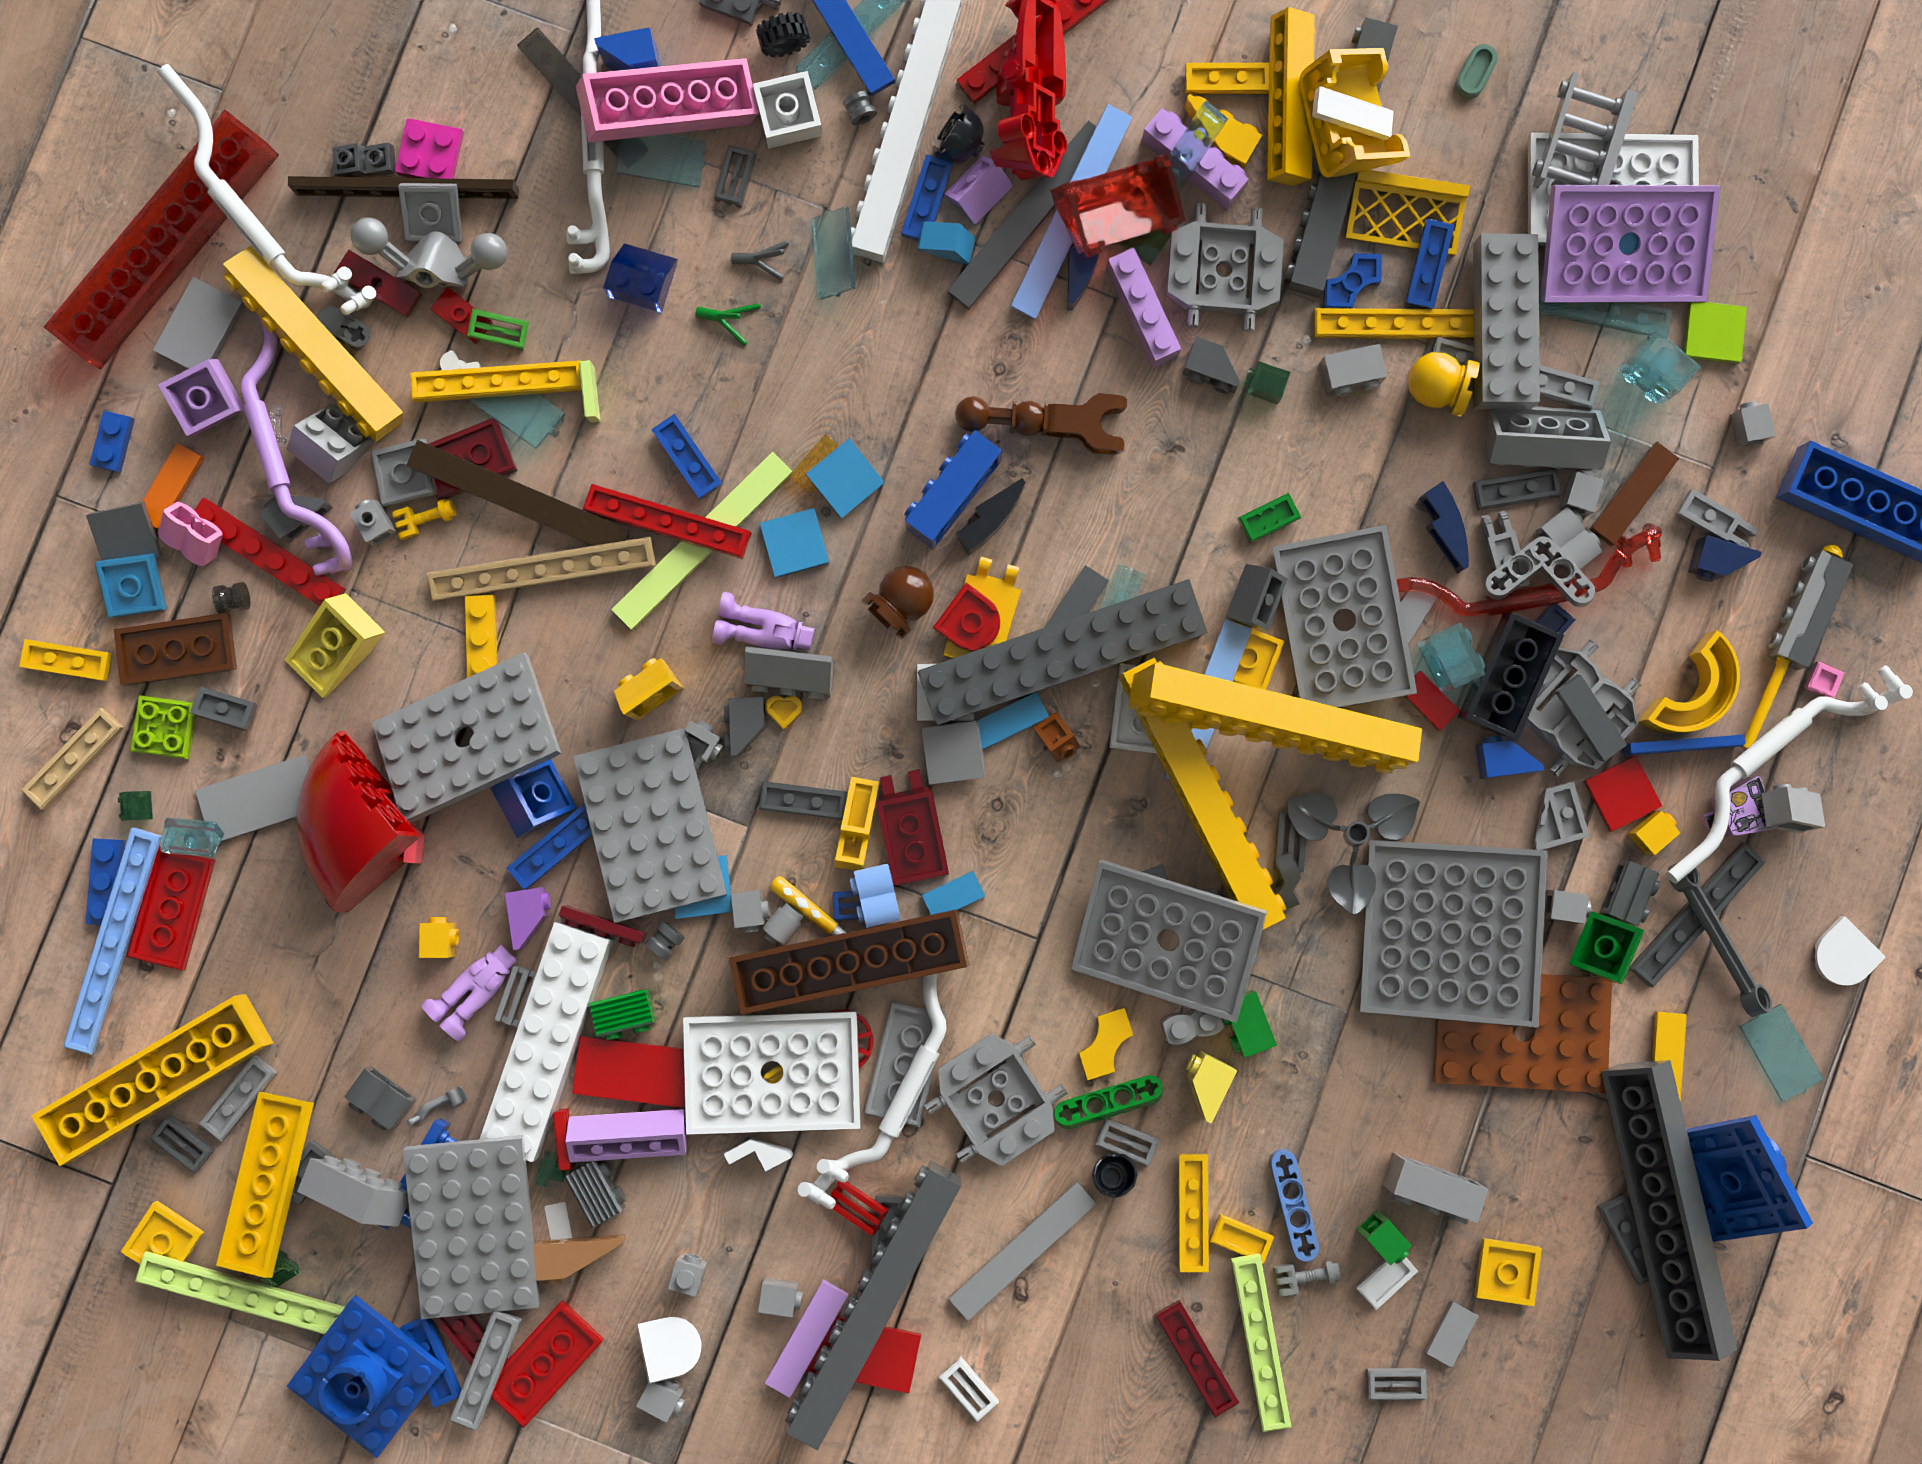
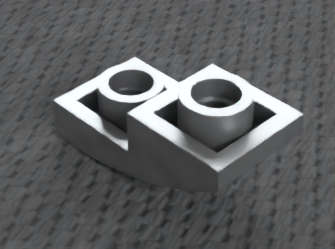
M389 142L364 147L358 143L332 147L334 175L357 177L396 173L394 146Z

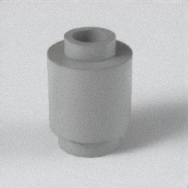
M785 903L783 907L779 906L763 926V929L766 931L764 937L775 946H778L779 943L786 945L802 923L800 921L804 916L788 903Z

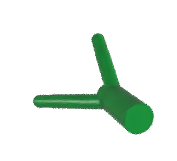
M756 303L725 311L698 306L695 316L696 318L719 322L745 346L747 341L724 319H740L741 315L739 313L759 309L761 305Z

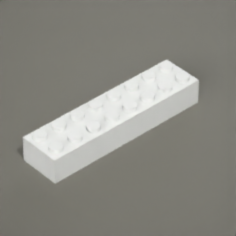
M554 922L480 1139L523 1135L526 1160L534 1162L540 1158L553 1121V1113L557 1109L579 1045L580 1036H582L590 1013L589 1003L594 1001L614 939L597 936L582 928L577 929L565 925L564 922Z

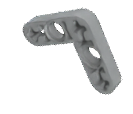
M1538 537L1493 571L1487 577L1484 586L1487 596L1491 599L1500 600L1507 597L1537 572L1541 571L1573 606L1585 607L1590 604L1595 595V587L1560 547L1548 537ZM1538 546L1540 548H1549L1547 552L1548 557L1545 554H1537ZM1557 556L1558 558L1548 567L1546 564H1548L1549 558L1553 560ZM1516 562H1524L1528 566V572L1524 575H1518L1513 571L1512 565ZM1558 565L1566 566L1570 571V575L1564 579L1558 578L1554 574V568ZM1507 573L1510 579L1504 583L1503 591L1499 588L1493 590V580L1499 583L1505 579ZM1574 577L1577 578L1574 585L1579 590H1583L1584 588L1587 590V593L1585 595L1586 598H1584L1583 596H1579L1577 598L1575 596L1577 590L1572 584L1569 586V588L1566 587V585L1569 584Z

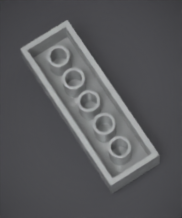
M1481 234L1473 243L1474 361L1480 363L1477 379L1474 378V409L1531 410L1540 402L1538 234Z

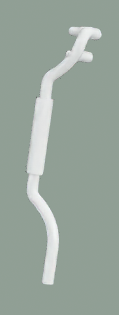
M170 65L162 66L157 73L189 110L197 125L198 148L194 159V168L198 177L208 187L207 193L257 253L269 266L273 265L288 282L298 286L321 288L324 292H333L345 299L347 302L340 307L344 315H349L355 310L368 308L376 296V291L371 286H365L360 292L350 287L348 283L352 272L349 268L341 267L329 277L317 273L297 271L284 257L285 251L225 180H220L210 169L209 162L213 148V130L209 116L200 101Z

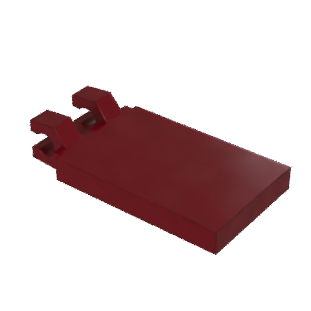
M919 769L908 771L912 789L895 793L892 775L880 777L884 796H879V801H876L893 886L949 874L933 792L929 790V786L923 787Z

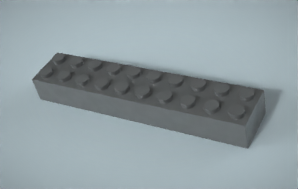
M1190 579L918 670L917 673L934 723L937 726L1202 636L1208 632Z
M1671 1060L1615 1065L1601 1071L1666 1356L1671 1359L1720 1361L1738 1349Z
M931 1160L927 1167L921 1165L914 1178V1185L916 1186L914 1191H907L900 1204L901 1208L899 1211L902 1212L900 1217L894 1216L886 1230L887 1234L885 1237L887 1241L885 1244L880 1242L875 1249L871 1264H873L871 1270L865 1268L858 1281L857 1290L859 1292L857 1296L853 1293L850 1295L842 1315L845 1318L843 1321L839 1319L836 1321L830 1333L829 1347L823 1345L816 1358L815 1373L809 1371L801 1386L802 1390L799 1395L802 1397L800 1399L795 1397L787 1412L788 1415L785 1422L789 1424L786 1433L817 1451L961 1188L960 1176Z

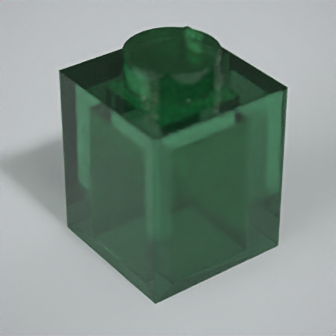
M1258 361L1255 368H1249L1244 381V384L1248 385L1246 394L1278 405L1282 399L1291 372Z

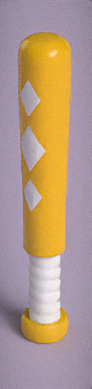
M778 876L772 881L770 885L772 892L827 934L837 935L846 933L845 930L838 926L839 923L834 921V919L783 877Z

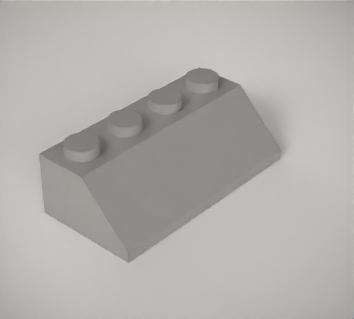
M1533 407L1531 410L1487 409L1486 451L1489 463L1500 466L1523 465L1525 467L1543 466L1555 469L1577 468L1586 471L1592 469L1603 470L1611 440L1600 410Z

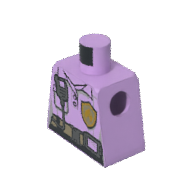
M1760 776L1748 777L1731 786L1729 790L1730 817L1724 836H1736L1775 829L1766 827L1761 794L1765 790ZM1715 796L1710 798L1713 811L1701 815V822L1706 831L1711 830L1713 824Z

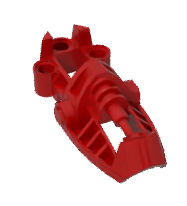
M1009 0L1005 6L1012 10L1018 19L1012 48L1005 51L1004 57L1007 59L1003 62L997 74L996 100L998 104L1010 107V117L1001 119L997 127L999 139L1004 146L989 152L996 167L1011 168L1012 174L1017 175L1020 180L1024 181L1037 177L1050 179L1057 172L1062 156L1067 151V140L1064 133L1060 130V120L1055 118V106L1063 101L1066 94L1065 45L1058 0ZM1042 15L1036 39V16Z

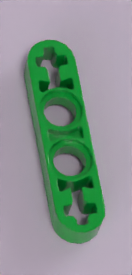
M1148 1075L1062 1101L1055 1108V1120L1061 1128L1068 1130L1155 1104L1163 1096L1162 1083L1156 1076ZM1147 1084H1151L1153 1088L1157 1087L1154 1090L1153 1096H1149L1148 1092H1143L1139 1094L1140 1100L1136 1101L1135 1092L1132 1088L1137 1087V1092L1139 1093L1146 1090ZM1125 1091L1130 1094L1131 1099L1128 1104L1119 1105L1115 1102L1114 1098L1118 1092ZM1092 1100H1099L1103 1103V1109L1096 1114L1090 1113L1087 1109L1088 1103ZM1082 1104L1085 1117L1081 1118L1080 1112L1072 1115V1120L1066 1121L1065 1117L1060 1118L1064 1115L1063 1110L1069 1109L1070 1113L1079 1111L1078 1105Z

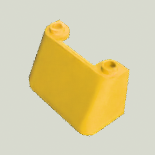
M1384 48L1330 49L1301 72L1299 79L1300 91L1319 169L1324 177H1339L1397 164L1410 157L1408 144L1403 135L1393 134L1388 140L1384 141L1312 117L1315 90L1319 87L1382 107L1377 84L1385 78L1388 71Z

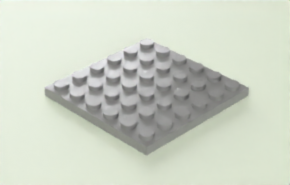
M1370 840L1368 866L1371 867L1375 874L1376 888L1366 906L1360 1012L1538 1028L1548 851Z

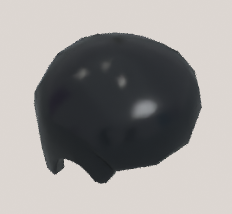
M1107 1154L1095 1163L1092 1173L1094 1187L1102 1195L1110 1198L1123 1197L1134 1188L1138 1176L1135 1164L1125 1154Z

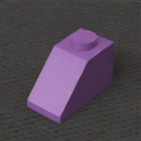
M545 887L505 893L513 950L525 948L549 916L548 909H551L552 904L549 892L545 893Z

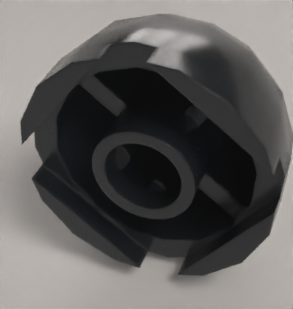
M964 104L959 106L961 113L958 114L954 111L937 137L942 142L939 148L934 145L932 153L951 163L966 162L971 156L976 158L985 145L981 141L984 135V128L980 117Z

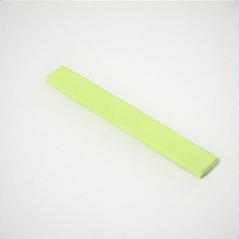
M772 452L705 518L739 527L793 474L792 470ZM681 541L611 610L631 630H634L713 551Z
M148 1251L143 1254L135 1282L324 1335L345 1308V1306L184 1261L181 1262Z

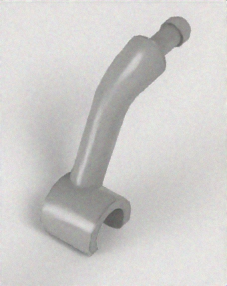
M459 1086L425 1103L414 1114L413 1118L407 1119L406 1124L411 1126L416 1122L422 1123L431 1110L448 1101L454 1107L468 1100L462 1086Z

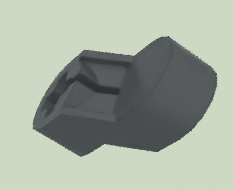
M330 306L323 308L318 313L317 319L337 340L347 346L361 348L369 341L370 331L358 319L350 315H344L341 310Z
M1291 852L1276 858L1281 875L1275 883V889L1282 898L1286 910L1300 905L1295 887L1301 879V874Z

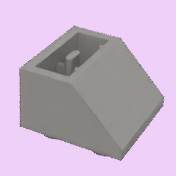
M331 403L294 425L286 449L330 484L348 473L374 440L370 436L365 437L357 428L356 422Z

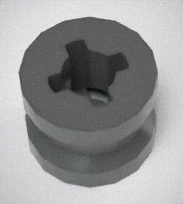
M868 91L856 92L843 101L845 109L851 114L849 119L852 125L864 124L877 115L875 107L869 102L871 97Z

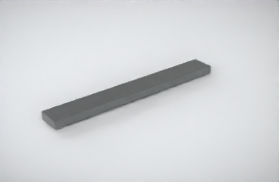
M1089 120L1067 145V151L1062 156L1061 163L1053 178H1040L947 290L948 294L968 310L1062 199L1096 128Z

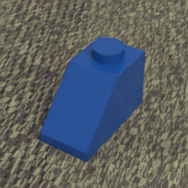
M1501 736L1484 738L1483 744L1475 745L1480 779L1544 770L1541 762L1512 740L1502 741Z

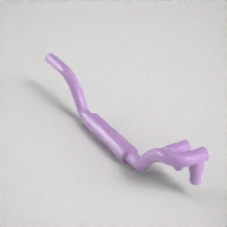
M262 324L264 333L262 351L254 365L244 375L241 389L246 403L243 409L264 469L268 488L271 492H274L282 513L289 518L312 526L320 533L318 536L307 538L304 541L307 549L310 550L318 547L334 548L336 558L315 564L313 566L315 575L331 574L339 571L348 572L353 566L349 546L340 531L321 515L297 506L292 502L288 489L291 484L265 403L259 399L256 390V384L272 364L278 346V335L275 332L270 333Z

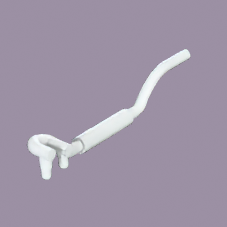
M586 0L587 44L583 56V74L597 73L599 51L595 45L594 38L601 37L600 0ZM582 112L583 173L587 175L588 200L593 224L589 229L580 230L574 225L567 228V243L572 245L595 242L596 254L591 259H582L576 253H571L568 256L570 274L597 272L605 267L610 255L608 228L601 186V175L604 174L603 141L588 142Z
M1882 666L1878 669V674L1884 680V684L1889 690L1880 695L1874 692L1868 683L1864 682L1858 686V691L1864 697V701L1845 702L1830 697H1817L1803 708H1796L1731 762V768L1717 780L1714 788L1715 815L1711 830L1698 847L1666 873L1669 880L1677 884L1708 858L1720 845L1726 833L1730 817L1729 790L1731 786L1739 779L1749 777L1812 724V718L1818 713L1828 711L1846 716L1873 714L1886 709L1897 701L1910 698L1913 694L1912 688L1909 685H1904L1889 667Z
M938 973L923 976L922 983L924 1003L932 1023V1031L925 1044H920L879 1126L881 1132L874 1146L871 1149L845 1155L836 1161L821 1159L817 1163V1170L822 1174L814 1183H800L798 1186L800 1196L806 1197L818 1205L821 1204L827 1209H833L836 1201L826 1194L825 1191L835 1180L845 1183L849 1178L847 1170L859 1165L875 1163L882 1159L894 1137H899L940 1055L937 1051L947 1030L946 1020L941 1011L937 996Z

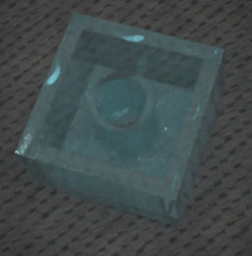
M1656 330L1637 345L1619 366L1618 370L1622 372V377L1628 383L1636 384L1641 388L1648 400L1661 405L1678 394L1701 366L1661 332Z
M1461 622L1417 642L1437 687L1443 693L1485 675L1483 658L1479 653H1475L1471 645L1473 642L1472 635L1467 627L1462 626Z

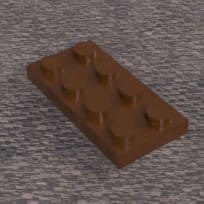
M229 613L114 629L120 685L122 686L237 670L231 616Z

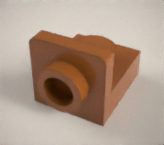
M1057 711L1033 727L1056 762L1070 758L1080 748L1075 735Z

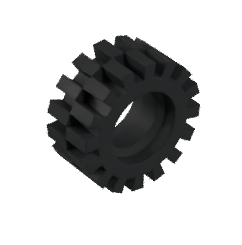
M787 12L786 15L779 13L777 17L770 16L769 20L764 19L762 24H758L756 29L761 51L765 56L770 55V57L775 58L778 55L779 57H784V54L787 53L789 56L793 54V51L799 52L801 47L805 48L807 43H810V35L805 18L797 12L794 14Z

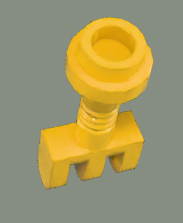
M439 500L437 502L438 507L414 514L411 507L393 511L392 516L394 519L404 517V520L395 522L396 529L406 527L408 529L398 533L399 540L420 535L417 525L441 517L445 522L452 520L457 515L453 501Z

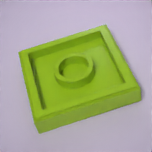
M1689 302L1683 358L1733 364L1741 363L1747 307L1710 302Z

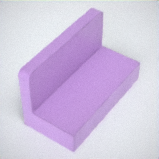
M982 155L944 195L950 203L960 207L972 223L976 224L1013 187V184L1001 167H996L992 159Z

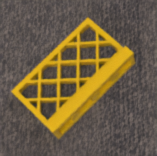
M1374 170L1357 172L1354 180L1345 239L1418 250L1419 243L1412 242L1406 232L1416 224H1419L1423 230L1424 223L1422 220L1435 212L1441 222L1451 224L1455 221L1451 247L1447 254L1455 256L1458 249L1466 198L1469 197L1471 185ZM1360 189L1371 191L1377 199L1376 202L1366 209L1358 200ZM1378 192L1387 193V194H1385L1384 196L1381 197V196L1378 194ZM1391 194L1398 195L1405 204L1393 214L1383 201ZM1405 196L1414 198L1411 201H1408ZM1418 198L1426 199L1432 208L1421 218L1411 205ZM1433 200L1440 201L1441 203L1436 206ZM1379 203L1389 217L1376 226L1367 211ZM1445 203L1458 204L1456 217L1447 222L1438 208ZM1357 207H1358V209L1360 210L1361 213H1359L1357 216H1355V215H1356V209H1357ZM1407 207L1416 221L1404 230L1395 218V215ZM1363 215L1372 229L1364 235L1352 233L1354 221ZM1390 219L1400 232L1392 239L1385 238L1378 229ZM1375 232L1378 237L1370 236L1369 234ZM1402 235L1405 241L1396 239Z

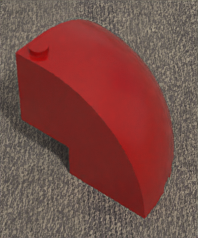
M338 731L332 736L314 758L303 781L297 807V834L306 867L328 906L338 913L351 911L406 863L403 862V852L421 837L391 802L395 797L390 783L345 731Z

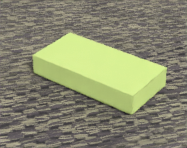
M590 360L580 361L579 368L584 416L590 423L600 422L595 367Z

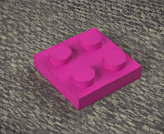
M407 118L395 168L396 174L410 178L454 179L464 132L459 128Z

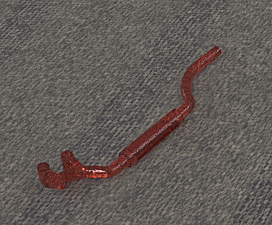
M1646 523L1642 528V532L1631 538L1622 535L1615 544L1617 550L1607 561L1600 575L1589 579L1595 587V592L1606 589L1612 583L1621 566L1623 568L1631 567L1633 564L1632 554L1645 545L1649 552L1650 561H1660L1661 528L1653 523ZM1419 577L1396 579L1399 592L1418 591L1430 594L1440 599L1461 616H1477L1487 613L1489 616H1495L1568 601L1552 583L1514 590L1507 597L1500 600L1485 596V600L1466 603L1453 591L1435 581ZM1575 578L1569 584H1567L1566 587L1569 588V586L1572 584L1577 590L1575 596L1578 598L1579 596L1586 594L1587 590L1585 588L1583 590H1579L1574 585L1575 581L1577 580V578Z

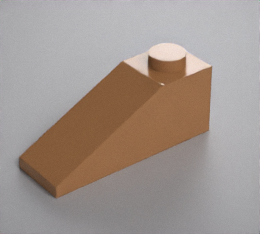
M625 1234L539 1240L534 1245L536 1281L544 1280L546 1285L562 1283V1279L567 1278L620 1246L626 1240Z

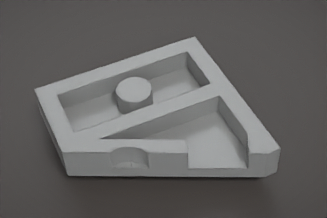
M1574 781L1543 789L1533 849L1543 850L1590 837Z

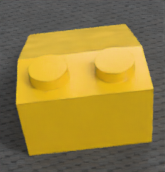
M655 658L649 660L641 666L643 671L634 677L628 675L618 682L619 688L614 690V693L624 715L638 721L684 689L669 666L661 658L657 661Z

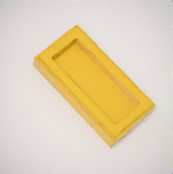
M1219 1214L1209 1241L1243 1256L1260 1253L1262 1264H1264L1274 1236Z

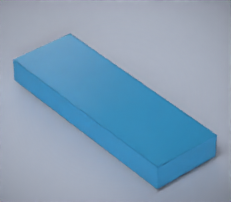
M1037 692L977 720L979 721L982 750L1049 717Z

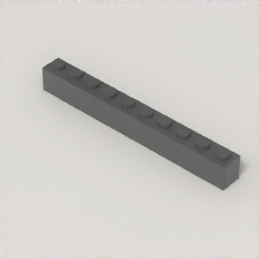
M1365 17L1361 27L1356 25L1351 42L1356 44L1355 49L1384 48L1388 63L1398 26ZM1382 81L1377 84L1378 94L1380 92ZM1317 161L1314 173L1319 174L1317 183H1312L1307 196V200L1311 201L1310 208L1303 211L1299 226L1304 227L1302 236H1297L1292 249V252L1296 253L1294 263L1289 262L1284 279L1289 280L1288 290L1319 298L1324 291L1356 173L1327 178L1322 175Z

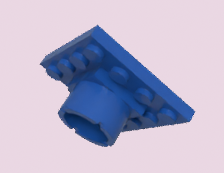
M1757 1115L1687 1129L1713 1242L1807 1229L1813 1224L1786 1172L1787 1163L1785 1157L1781 1154V1149L1767 1136Z
M355 1295L287 1384V1387L377 1458L446 1369V1366Z

